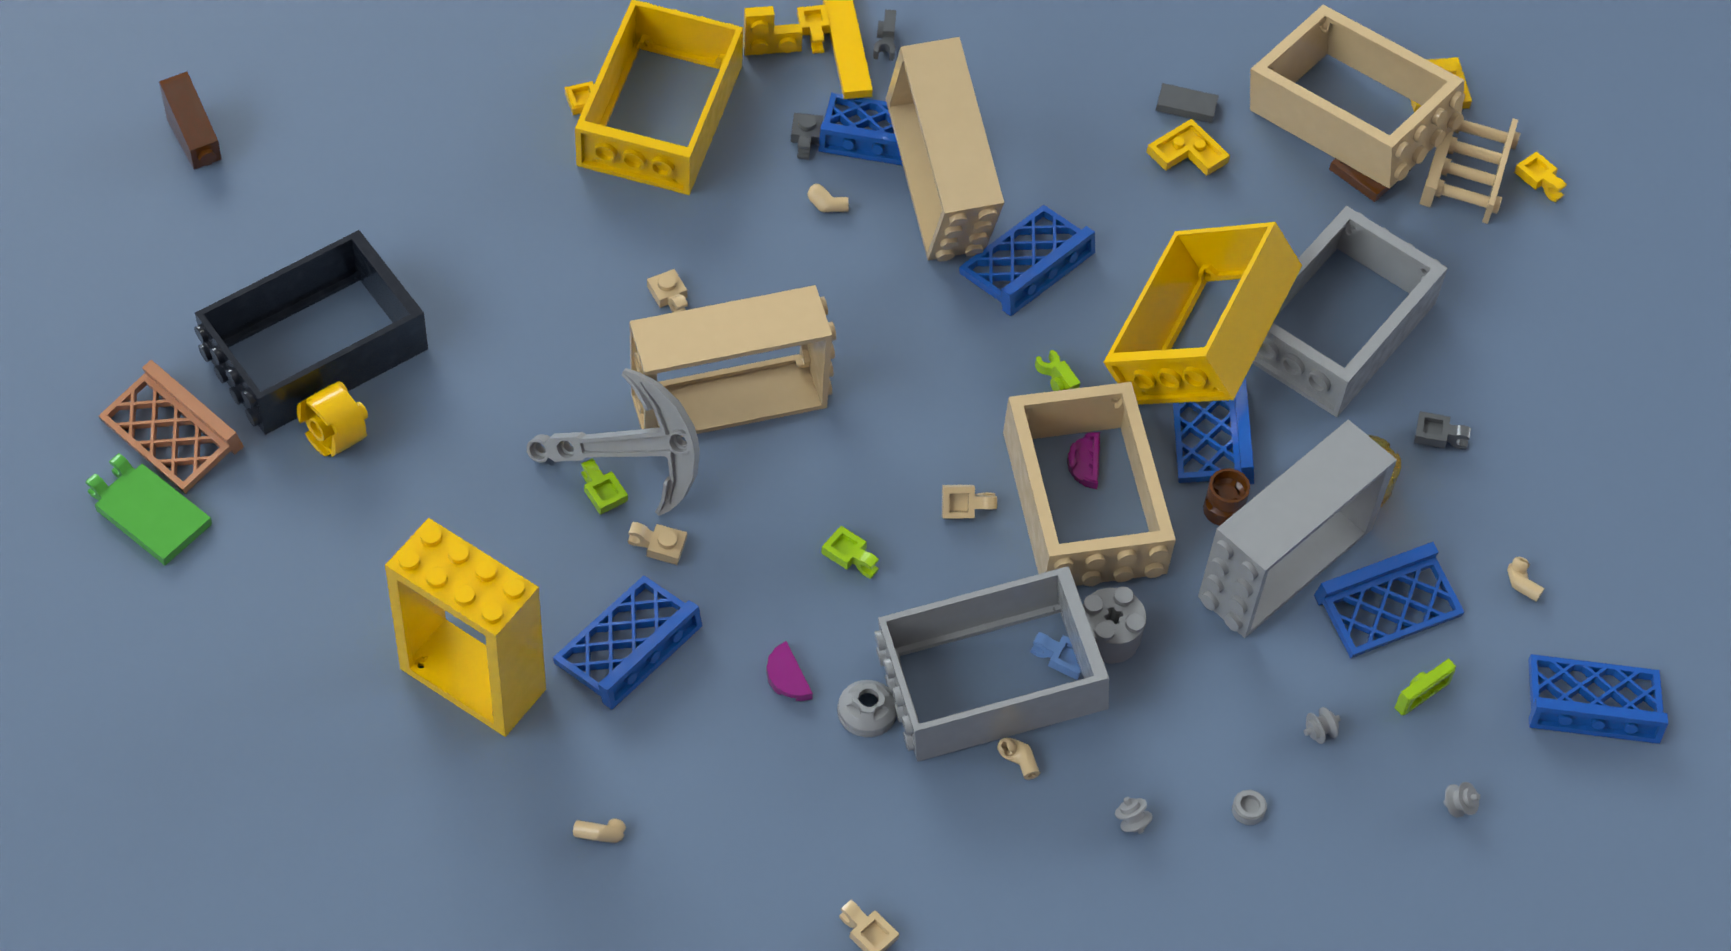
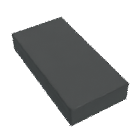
M1162 83L1156 111L1212 123L1219 95Z

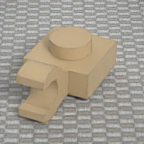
M675 269L647 279V287L660 308L669 305L672 313L686 310L685 307L688 306L685 299L688 298L687 289Z
M942 485L943 519L975 518V509H997V496H995V493L975 494L974 485Z
M632 522L628 533L630 535L628 539L629 544L648 548L647 557L678 565L687 539V532L656 524L653 532L644 524Z
M852 900L841 908L843 913L839 915L840 919L847 926L854 928L850 932L849 937L863 951H885L898 940L899 933L876 910L867 916Z

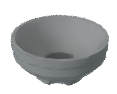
M860 680L850 684L842 692L837 705V713L841 724L850 733L861 737L882 735L893 726L897 717L893 694L890 693L886 685L878 681ZM865 693H872L878 698V703L874 706L866 707L859 702V697Z

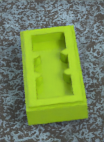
M1448 658L1427 674L1423 671L1416 675L1410 682V686L1400 692L1394 708L1402 716L1406 715L1449 685L1456 670L1455 664Z

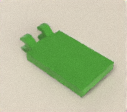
M120 453L109 461L114 466L111 470L112 473L118 477L109 487L95 473L85 481L91 487L87 490L88 493L98 500L95 503L96 511L165 566L212 525L211 517L143 463L134 469L129 461Z

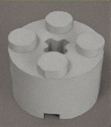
M1124 586L1103 588L1088 595L1084 600L1083 607L1103 662L1120 663L1128 660L1135 654L1142 640L1146 624V611L1143 604L1131 589Z

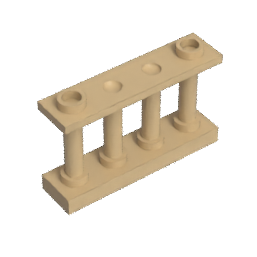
M1512 119L1508 132L1462 120L1460 126L1456 130L1449 132L1443 142L1436 147L1419 204L1431 207L1434 196L1440 198L1441 195L1485 207L1486 210L1482 222L1488 224L1491 213L1497 214L1500 208L1502 197L1497 196L1510 148L1516 149L1520 133L1515 132L1518 120ZM1462 131L1504 143L1502 153L1457 141L1458 138L1453 137V132L1459 134ZM1453 152L1497 164L1496 175L1452 163L1451 159L1446 158L1447 153L1453 155ZM1448 173L1492 186L1490 196L1444 184L1445 180H1441L1440 176H1446Z

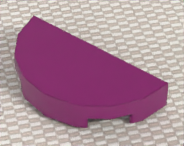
M1089 432L1083 438L1071 444L1067 464L1069 472L1077 482L1085 487L1097 490L1100 432Z
M787 641L776 646L769 655L766 667L769 685L779 695L783 694L787 697L796 698V701L811 700L813 693Z

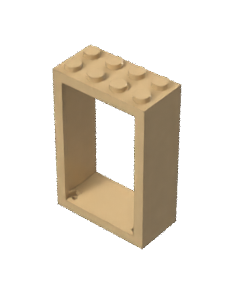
M1322 5L1251 68L1250 110L1390 189L1398 180H1403L1416 163H1421L1432 148L1438 147L1449 132L1456 130L1463 120L1462 105L1465 99V80L1335 10ZM1328 54L1422 106L1391 135H1388L1296 84V82Z
M960 37L901 46L887 92L886 102L927 259L947 261L961 254L975 256L977 253H982L983 249L987 247L1003 208L1004 199Z
M816 285L630 321V370L640 372L657 381V373L800 345V354L660 381L659 383L681 402L694 424L696 433L700 434L827 408L828 395H832V385L829 377L834 376L831 359L835 358L832 341L836 340V330L834 323L827 320V302L824 296H819ZM631 387V396L641 429L659 428L660 426L653 408L646 411L636 392Z
M1132 382L1009 397L1003 434L1038 574L1069 566L1076 586H1095L1109 581L1126 582L1132 578H1156L1162 574H1167L1176 539ZM1121 428L1149 532L1059 544L1032 439Z

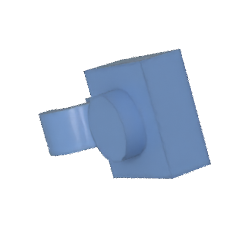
M1038 632L1030 652L1037 657L1051 658L1048 664L1049 667L1078 680L1081 670L1069 637L1063 635L1060 642L1048 635Z

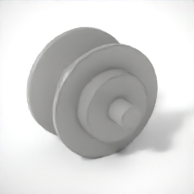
M1325 707L1319 709L1318 717L1313 713H1308L1304 734L1306 736L1310 735L1319 744H1323L1326 740V734L1331 738L1338 736V722L1341 721L1339 715L1335 716Z
M1462 782L1459 786L1452 784L1446 789L1444 805L1451 815L1456 818L1462 817L1464 814L1473 815L1478 810L1480 794L1477 793L1474 786L1469 782Z
M1125 797L1123 799L1124 802L1115 811V816L1123 820L1120 827L1125 832L1143 833L1144 828L1147 827L1153 818L1151 812L1144 811L1147 807V802L1141 798L1130 799V797Z

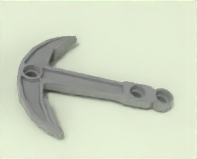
M626 368L622 372L623 378L636 392L644 409L649 411L653 408L660 426L659 428L585 434L583 432L554 433L551 437L539 434L528 442L527 453L536 462H545L548 458L554 462L579 461L586 457H667L670 476L663 483L662 498L655 511L660 516L669 512L684 499L698 474L700 454L698 436L693 422L676 397L651 377Z

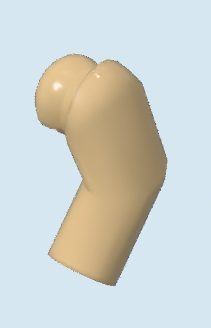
M1519 556L1515 557L1507 569L1511 586L1516 591L1537 602L1545 588L1529 580L1527 569L1530 564L1528 560Z

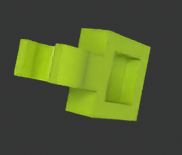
M1051 350L1049 352L1048 358L1050 363L1044 362L1040 356L1036 357L1035 368L1041 374L1052 377L1050 384L1053 391L1080 388V381L1065 360L1060 361L1056 351Z
M593 458L581 463L584 469L581 475L587 482L584 485V492L600 515L628 501L627 492L612 471L603 475Z
M840 526L821 547L824 556L846 570L854 564L865 577L870 579L879 570L875 566L879 559L872 553L865 551L867 549V541L843 526Z

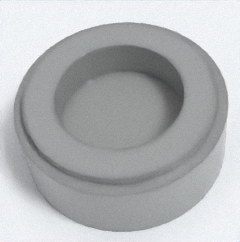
M1254 790L1239 792L1232 804L1233 816L1237 821L1245 825L1259 823L1264 818L1267 809L1265 798Z

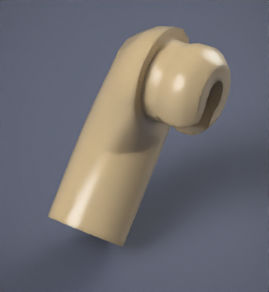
M820 184L810 186L808 198L819 211H849L848 197H832Z
M1007 737L1002 738L998 742V752L1003 758L1020 765L1024 779L1031 780L1040 775L1032 749L1028 744Z
M616 818L609 820L607 825L577 820L573 826L574 837L587 840L617 843L623 839L626 825L623 821Z

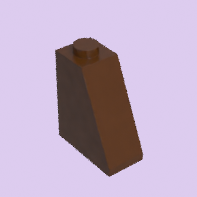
M186 71L159 81L167 121L193 169L208 166L222 160L218 139L188 72Z

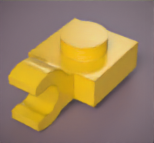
M826 5L797 7L798 23L802 25V36L810 35L813 54L824 53L823 34L830 33Z
M1535 152L1516 165L1514 173L1535 190L1542 186L1546 196L1552 202H1556L1563 197L1560 191L1567 184L1561 178L1556 177L1558 168L1541 154Z

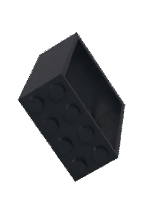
M360 230L195 312L197 326L194 327V330L201 341L198 348L206 362L212 361L214 371L220 382L228 383L231 387L229 390L234 401L238 405L241 403L246 408L245 413L250 423L254 427L258 425L265 435L297 419L298 403L327 386L340 381L350 391L428 350L424 312ZM358 281L362 282L393 322L261 392L229 350V347Z

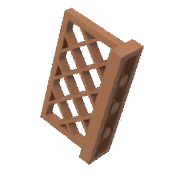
M150 360L142 367L145 373L99 415V418L186 494L230 451L235 455L244 446L237 433L153 360ZM149 386L153 390V400L137 401V394L144 387ZM172 406L174 408V419L158 420V407ZM152 408V420L136 421V409ZM119 410H130L129 422L116 423L111 418ZM194 425L195 437L179 438V426ZM173 426V439L157 440V427ZM151 428L150 440L136 441L135 429ZM214 443L219 447L211 456L200 457L201 444ZM194 444V457L178 458V446ZM172 446V459L158 460L156 458V447ZM193 465V473L188 478L182 481L177 477V466Z

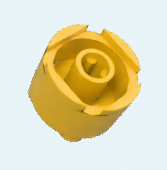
M340 381L327 386L297 405L299 423L301 424L305 421L309 429L304 434L311 445L325 457L330 454L333 457L362 441L367 436L364 420L368 418V412L361 402L354 401L348 393L346 386Z

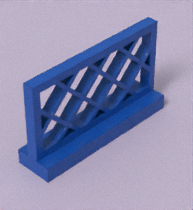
M831 93L824 122H822L820 128L818 152L903 166L896 137L893 134L894 129L887 102L867 98L843 99V94ZM835 104L846 105L850 109L841 112ZM869 109L875 110L878 114L869 116L865 111ZM858 115L862 120L852 123L848 118ZM886 120L891 125L881 128L877 123ZM869 126L872 130L863 129V128Z
M1042 205L985 247L982 253H977L959 267V273L1002 303V311L1012 316L1095 253V231L1087 226L1079 229L1047 206ZM1045 217L1053 225L1035 226V223ZM1053 234V241H1035V235ZM1056 234L1072 235L1068 240H1056ZM1019 235H1032V241L1014 242V239ZM1053 249L1047 256H1035V250ZM1011 250V257H993V254L997 251ZM1014 250H1032V256L1014 257ZM1014 265H1032L1025 272H1014ZM977 266H989V273H976L973 269ZM993 266H1011V272L993 273ZM993 281H1011L1001 290L993 285Z
M1246 377L1234 400H1229V402L1226 400L1213 401L1205 409L1195 402H1183L1180 406L1179 403H1173L1178 482L1210 481L1211 476L1216 471L1221 470L1215 464L1225 456L1234 463L1235 470L1243 473L1250 484H1254V463ZM1219 404L1230 411L1222 421L1211 414ZM1188 407L1199 414L1191 423L1180 416ZM1204 419L1215 425L1207 435L1196 428ZM1221 430L1232 437L1224 447L1213 440ZM1190 432L1201 439L1192 449L1182 442ZM1207 444L1218 451L1209 461L1198 454ZM1192 458L1203 465L1198 472L1184 473V466Z
M1434 542L1320 584L1314 593V597L1319 606L1324 605L1350 658L1453 620L1465 613L1436 558L1439 552ZM1431 568L1436 578L1434 587L1418 581L1421 571ZM1399 580L1409 584L1410 588L1407 597L1390 591L1392 582ZM1415 587L1431 594L1428 606L1411 600ZM1373 591L1383 596L1379 608L1362 601L1365 592ZM1436 596L1447 600L1452 611L1443 613L1433 609L1432 606ZM1387 598L1404 604L1400 617L1383 610ZM1344 601L1355 606L1351 619L1339 614L1334 604ZM1408 606L1425 613L1421 623L1416 624L1404 619ZM1359 608L1376 615L1372 627L1355 621ZM1380 617L1397 623L1394 633L1386 634L1376 629ZM1352 627L1369 634L1365 644L1355 646L1350 637Z
M643 575L553 657L554 664L601 696L602 703L612 710L702 627L699 606L690 600L684 603ZM645 588L654 594V600L636 602V596ZM674 607L678 610L671 617L659 618V608ZM654 609L655 618L636 620V610ZM631 611V621L613 622V617L618 612ZM655 627V632L649 637L637 638L636 629ZM632 629V639L614 641L613 631ZM609 632V641L590 643V638L595 633ZM632 648V653L626 658L614 659V649ZM609 650V660L591 662V652ZM586 652V662L570 663L567 660L573 653ZM609 669V674L600 682L591 677V670Z
M1530 654L1528 660L1531 699L1529 728L1660 744L1668 726V714L1663 711L1660 670ZM1538 667L1550 668L1555 675L1547 679L1538 671ZM1579 671L1588 678L1580 683L1569 673ZM1604 675H1611L1618 679L1620 683L1612 687L1602 677ZM1563 679L1573 689L1564 693L1554 683ZM1636 679L1651 680L1652 687L1645 691L1634 681ZM1595 683L1605 693L1596 697L1587 687ZM1627 687L1638 697L1630 702L1619 691ZM1547 689L1557 699L1541 698L1539 693ZM1579 693L1590 703L1574 702L1571 698ZM1611 697L1622 707L1607 706L1603 702ZM1644 701L1654 711L1640 710L1636 706Z

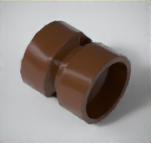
M1227 468L1216 471L1211 476L1203 511L1207 519L1213 524L1220 526L1246 504L1250 483L1243 473Z

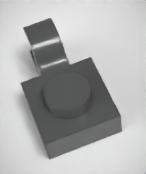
M885 9L884 21H878L877 38L882 39L874 44V59H878L881 51H886L889 53V60H894V33L897 10Z
M794 113L791 142L798 143L797 159L809 160L811 144L819 145L820 128L823 122L822 115Z
M1420 411L1414 443L1445 449L1446 442H1449L1455 448L1467 449L1471 428L1464 425H1451V417Z

